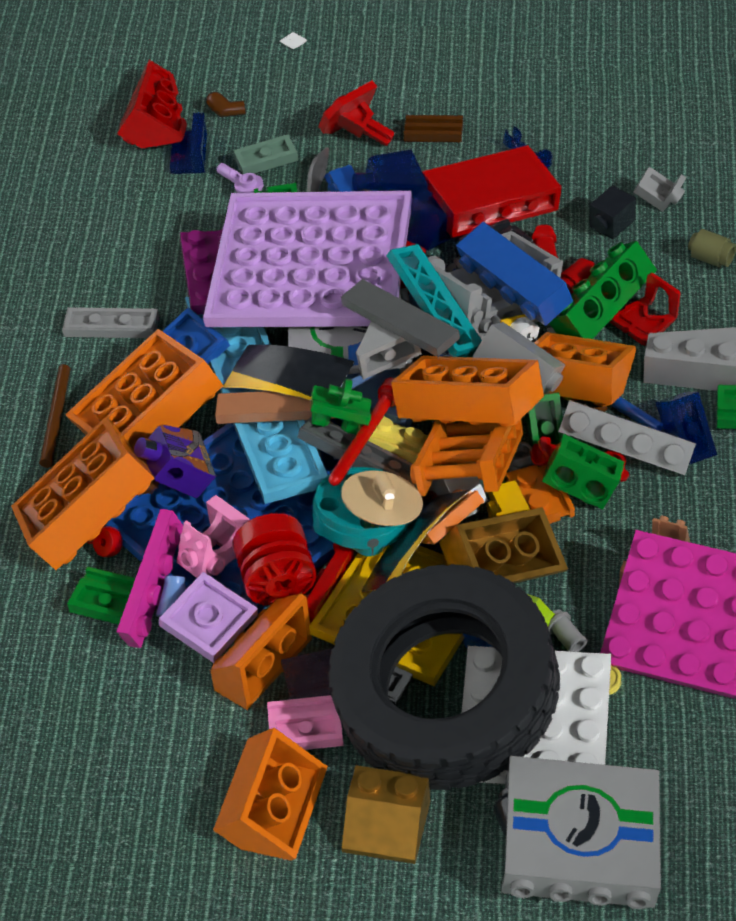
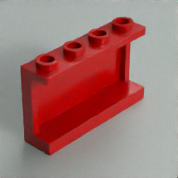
M529 145L422 171L420 194L424 198L434 197L448 216L446 231L453 238L469 234L482 222L490 226L508 219L511 223L558 211L562 187Z

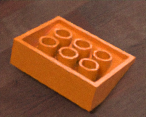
M157 329L65 415L85 435L107 416L134 449L135 443L139 438L144 437L148 439L158 426L167 425L179 428L182 424L188 422L192 415L206 402L210 401L224 385L203 358L160 329Z
M106 416L11 507L28 546L52 568L57 570L63 564L72 561L77 551L87 541L94 540L101 532V528L110 519L121 515L126 508V504L136 495L144 493L150 486L154 476L142 458L134 454L133 447Z

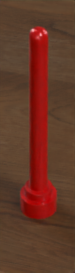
M386 378L377 391L378 402L370 413L371 420L369 425L361 426L328 477V481L332 486L340 485L388 409L396 406L391 381L395 378Z

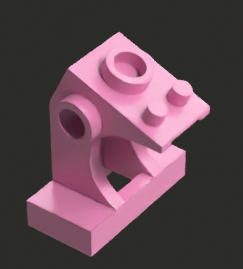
M214 495L206 502L211 526L201 533L186 520L180 535L181 540L178 544L179 551L176 563L196 578L202 572L209 576H216L223 571L227 564L236 558L232 543L238 529L244 523L250 521L248 517L217 495ZM216 544L220 546L219 549H212Z

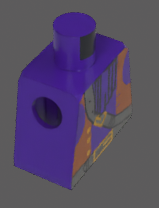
M160 425L148 439L141 437L135 443L134 454L137 457L146 459L148 468L155 481L189 496L198 498L216 477L201 434L198 431Z

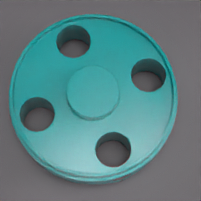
M351 467L338 486H332L329 483L328 475L319 483L313 499V529L318 535L342 547L356 550L361 555L375 556L380 554L385 546L396 542L409 526L410 522L399 526H381L369 523L350 512L342 500V486L349 477L363 471L383 470L371 467Z

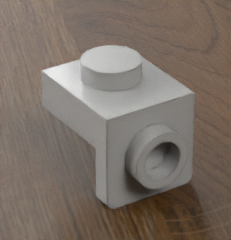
M648 167L633 192L663 212L670 203L676 205L684 194L685 190L681 187L686 177L681 174L673 183L651 167Z

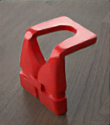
M650 273L647 275L645 297L625 306L609 322L624 333L628 332V336L641 345L646 346L649 333L664 332L677 319L681 292L656 274ZM658 287H661L668 295L669 314L649 315L648 307L655 299Z

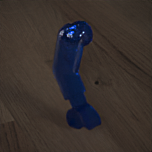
M513 127V137L505 130L503 139L505 146L512 149L527 146L525 142L521 141L522 134L517 127ZM545 149L543 151L540 150L538 153L534 152L545 167L549 169L552 165V153Z

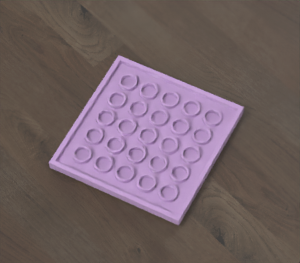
M412 192L231 193L203 316L205 327L369 326L371 322L369 319L342 305L341 296L364 279L399 298L401 278L386 255L392 249L406 247L412 207Z

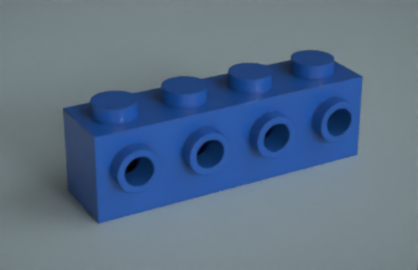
M485 222L478 225L456 245L461 256L459 259L461 266L468 273L472 274L475 272L479 275L481 281L489 289L495 287L506 302L511 305L516 303L520 306L521 311L530 320L537 319L546 326L573 302L564 280Z

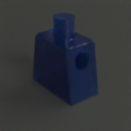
M412 150L371 156L368 159L366 173H354L352 177L354 191H411V208L423 209L428 183Z

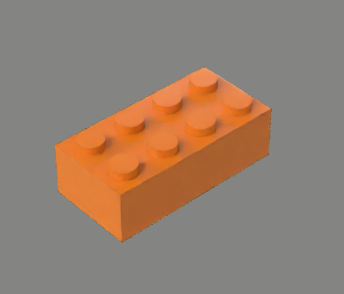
M421 356L391 381L398 418L411 419L413 422L440 420L441 423L448 424L463 421L469 422L471 425L498 423L499 426L509 427L517 424L544 397L538 360Z

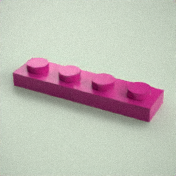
M160 509L116 631L130 647L141 648L144 638L149 635L152 625L151 619L155 607L159 605L165 576L169 575L173 568V556L181 540L180 535L183 529V524L173 510Z

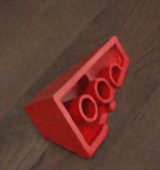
M151 60L147 62L118 128L117 134L126 143L143 149L178 143L184 138L187 123L186 119L181 118L180 115L183 108L182 104L176 100L178 89L174 75Z

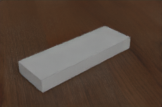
M67 307L62 331L64 337L148 338L157 330L159 312L158 309Z

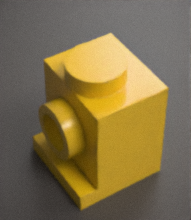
M516 480L501 484L498 492H488L490 501L486 503L489 518L530 510Z

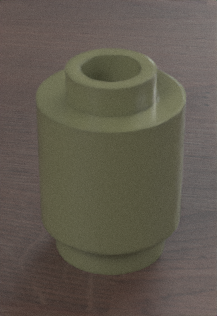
M701 229L698 233L695 232L691 236L688 250H691L692 258L716 267H728L735 256L736 244L732 243L730 238Z

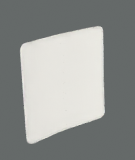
M292 32L279 42L295 49L305 43L307 39Z

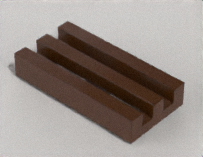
M406 115L404 142H462L463 115Z

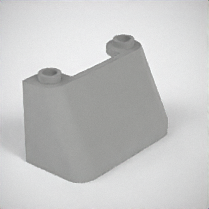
M513 231L501 234L561 278L562 260ZM437 256L427 257L482 340L491 324H493L491 317H494V314L500 319L522 315L523 312L520 306L516 303L511 305L506 302L495 287L489 289L475 272L470 274L464 268L445 272V263Z

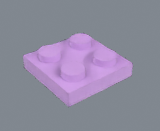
M202 572L159 618V626L214 663L258 616V608L205 572Z

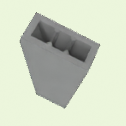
M504 322L491 324L473 355V358L538 360L544 394L557 389L563 379L561 372L566 366Z

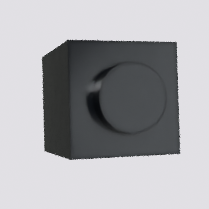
M613 185L590 204L589 227L611 239L617 237L636 220V197Z

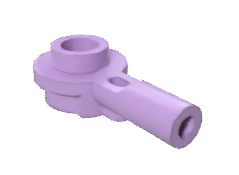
M224 163L219 164L217 167L218 174L234 183L237 193H254V189L257 188L259 191H262L264 185L263 179L253 173L242 175Z

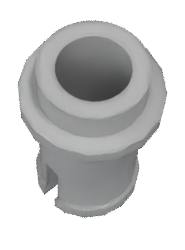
M560 609L553 611L555 615L550 620L548 626L549 633L554 634L566 647L567 651H581L587 644V639L570 621V614L562 612Z

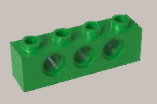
M637 240L627 244L619 242L607 251L609 256L590 269L591 275L574 285L572 288L573 293L571 294L573 302L549 323L555 333L593 339L646 283L647 275L657 271Z

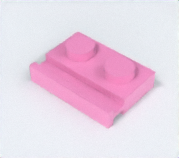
M331 695L267 702L269 729L276 728L303 749L311 750L344 746L342 723Z

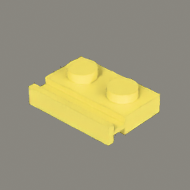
M384 416L368 441L414 464L428 435H425L417 428H406L393 423L391 419Z

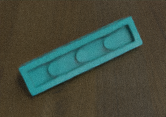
M419 244L390 250L386 255L420 309L459 330L460 339L447 349L452 357H473L482 339Z

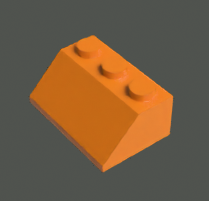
M546 332L534 342L566 365L561 372L563 379L555 392H559V395L564 400L591 401L596 406H609L624 393L635 357L636 346Z
M299 593L276 599L267 609H263L259 613L253 625L246 632H242L226 654L218 657L213 663L210 671L214 691L246 710L253 705L312 640L309 630L310 619L307 598L305 595Z
M274 727L248 738L213 831L241 850L286 860L296 859L328 766Z

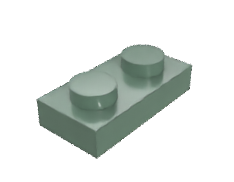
M288 134L233 150L234 159L242 175L245 173L256 174L298 161L297 150Z

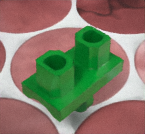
M346 378L343 381L342 387L331 384L329 388L314 385L311 392L312 424L324 427L328 426L331 417L342 419L341 429L356 435L362 425H369L371 420V399L362 397V392L351 390L352 380Z

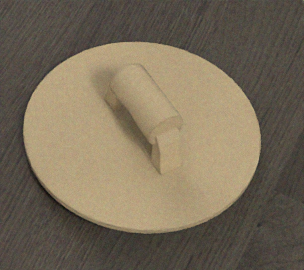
M385 471L359 472L349 477L342 486L341 496L348 510L360 519L381 526L404 525L416 519L422 511L423 500L417 488L408 480Z

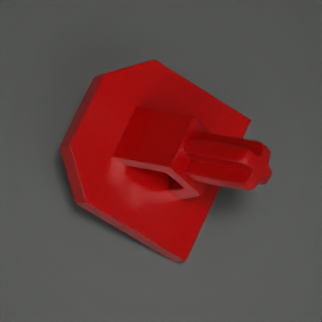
M373 80L346 95L338 97L323 113L318 126L324 134H333L342 128L359 138L364 133L384 146L389 145L394 137V131L372 119L374 113L369 106L377 89V85Z

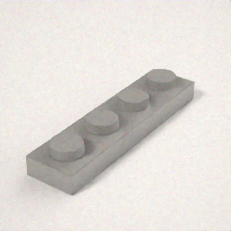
M571 400L568 402L558 431L682 475L686 474L696 445L694 442Z

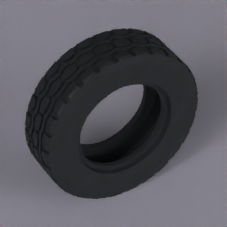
M443 564L427 566L423 569L418 568L403 573L402 576L394 577L380 585L378 589L373 590L360 601L358 607L352 610L344 621V626H341L334 641L335 647L331 650L329 661V689L336 711L351 743L360 756H364L365 761L373 768L409 773L413 776L428 778L431 790H450L455 787L459 789L476 785L478 782H485L501 775V772L507 771L510 756L523 757L525 754L528 755L538 744L539 738L545 734L552 721L551 715L556 711L559 699L557 691L560 690V672L544 616L527 593L520 587H515L514 582L499 574L495 575L492 571L479 567L472 568L468 565L451 564L450 566H445ZM443 634H466L489 643L502 656L499 677L489 694L476 706L456 716L441 719L420 718L402 711L388 699L389 682L398 662L410 649L429 638Z

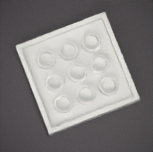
M468 646L462 713L480 703L497 682L502 666V656L494 647ZM555 651L560 672V690L557 691L559 699L556 711L551 715L552 721L545 734L539 738L538 744L528 755L525 754L523 757L605 765L611 654ZM504 770L500 773L501 775L485 782L481 781V783L505 784L507 771Z

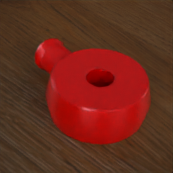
M103 526L99 535L94 540L87 541V543L93 544L94 550L99 556L110 558L120 552L122 537L115 527Z

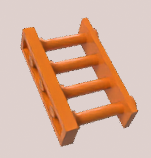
M521 419L517 424L509 427L499 426L498 423L471 425L469 422L444 424L440 420L434 421L433 428L415 463L411 465L410 477L412 483L417 485V490L421 496H426L433 480L478 477L479 480H483L485 492H498L524 434Z

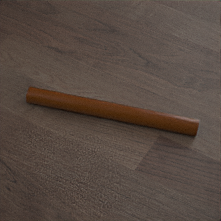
M65 364L58 367L39 462L45 468H49L53 464L71 368Z

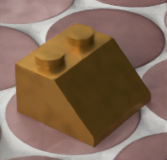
M356 765L347 796L342 852L415 864L431 801L429 779L413 776L409 773Z

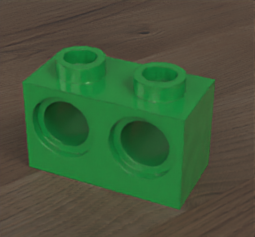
M563 434L547 462L542 482L556 490L581 499L586 504L594 505L603 510L620 482L625 462Z

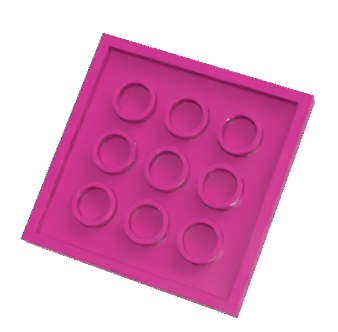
M636 530L600 653L611 654V666L617 667L619 670L736 699V553Z

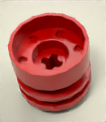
M270 513L258 516L244 523L235 533L232 541L234 553L241 571L246 595L253 602L271 605L279 598L299 593L305 595L313 587L317 578L316 569L307 547L302 525L295 517L283 513Z

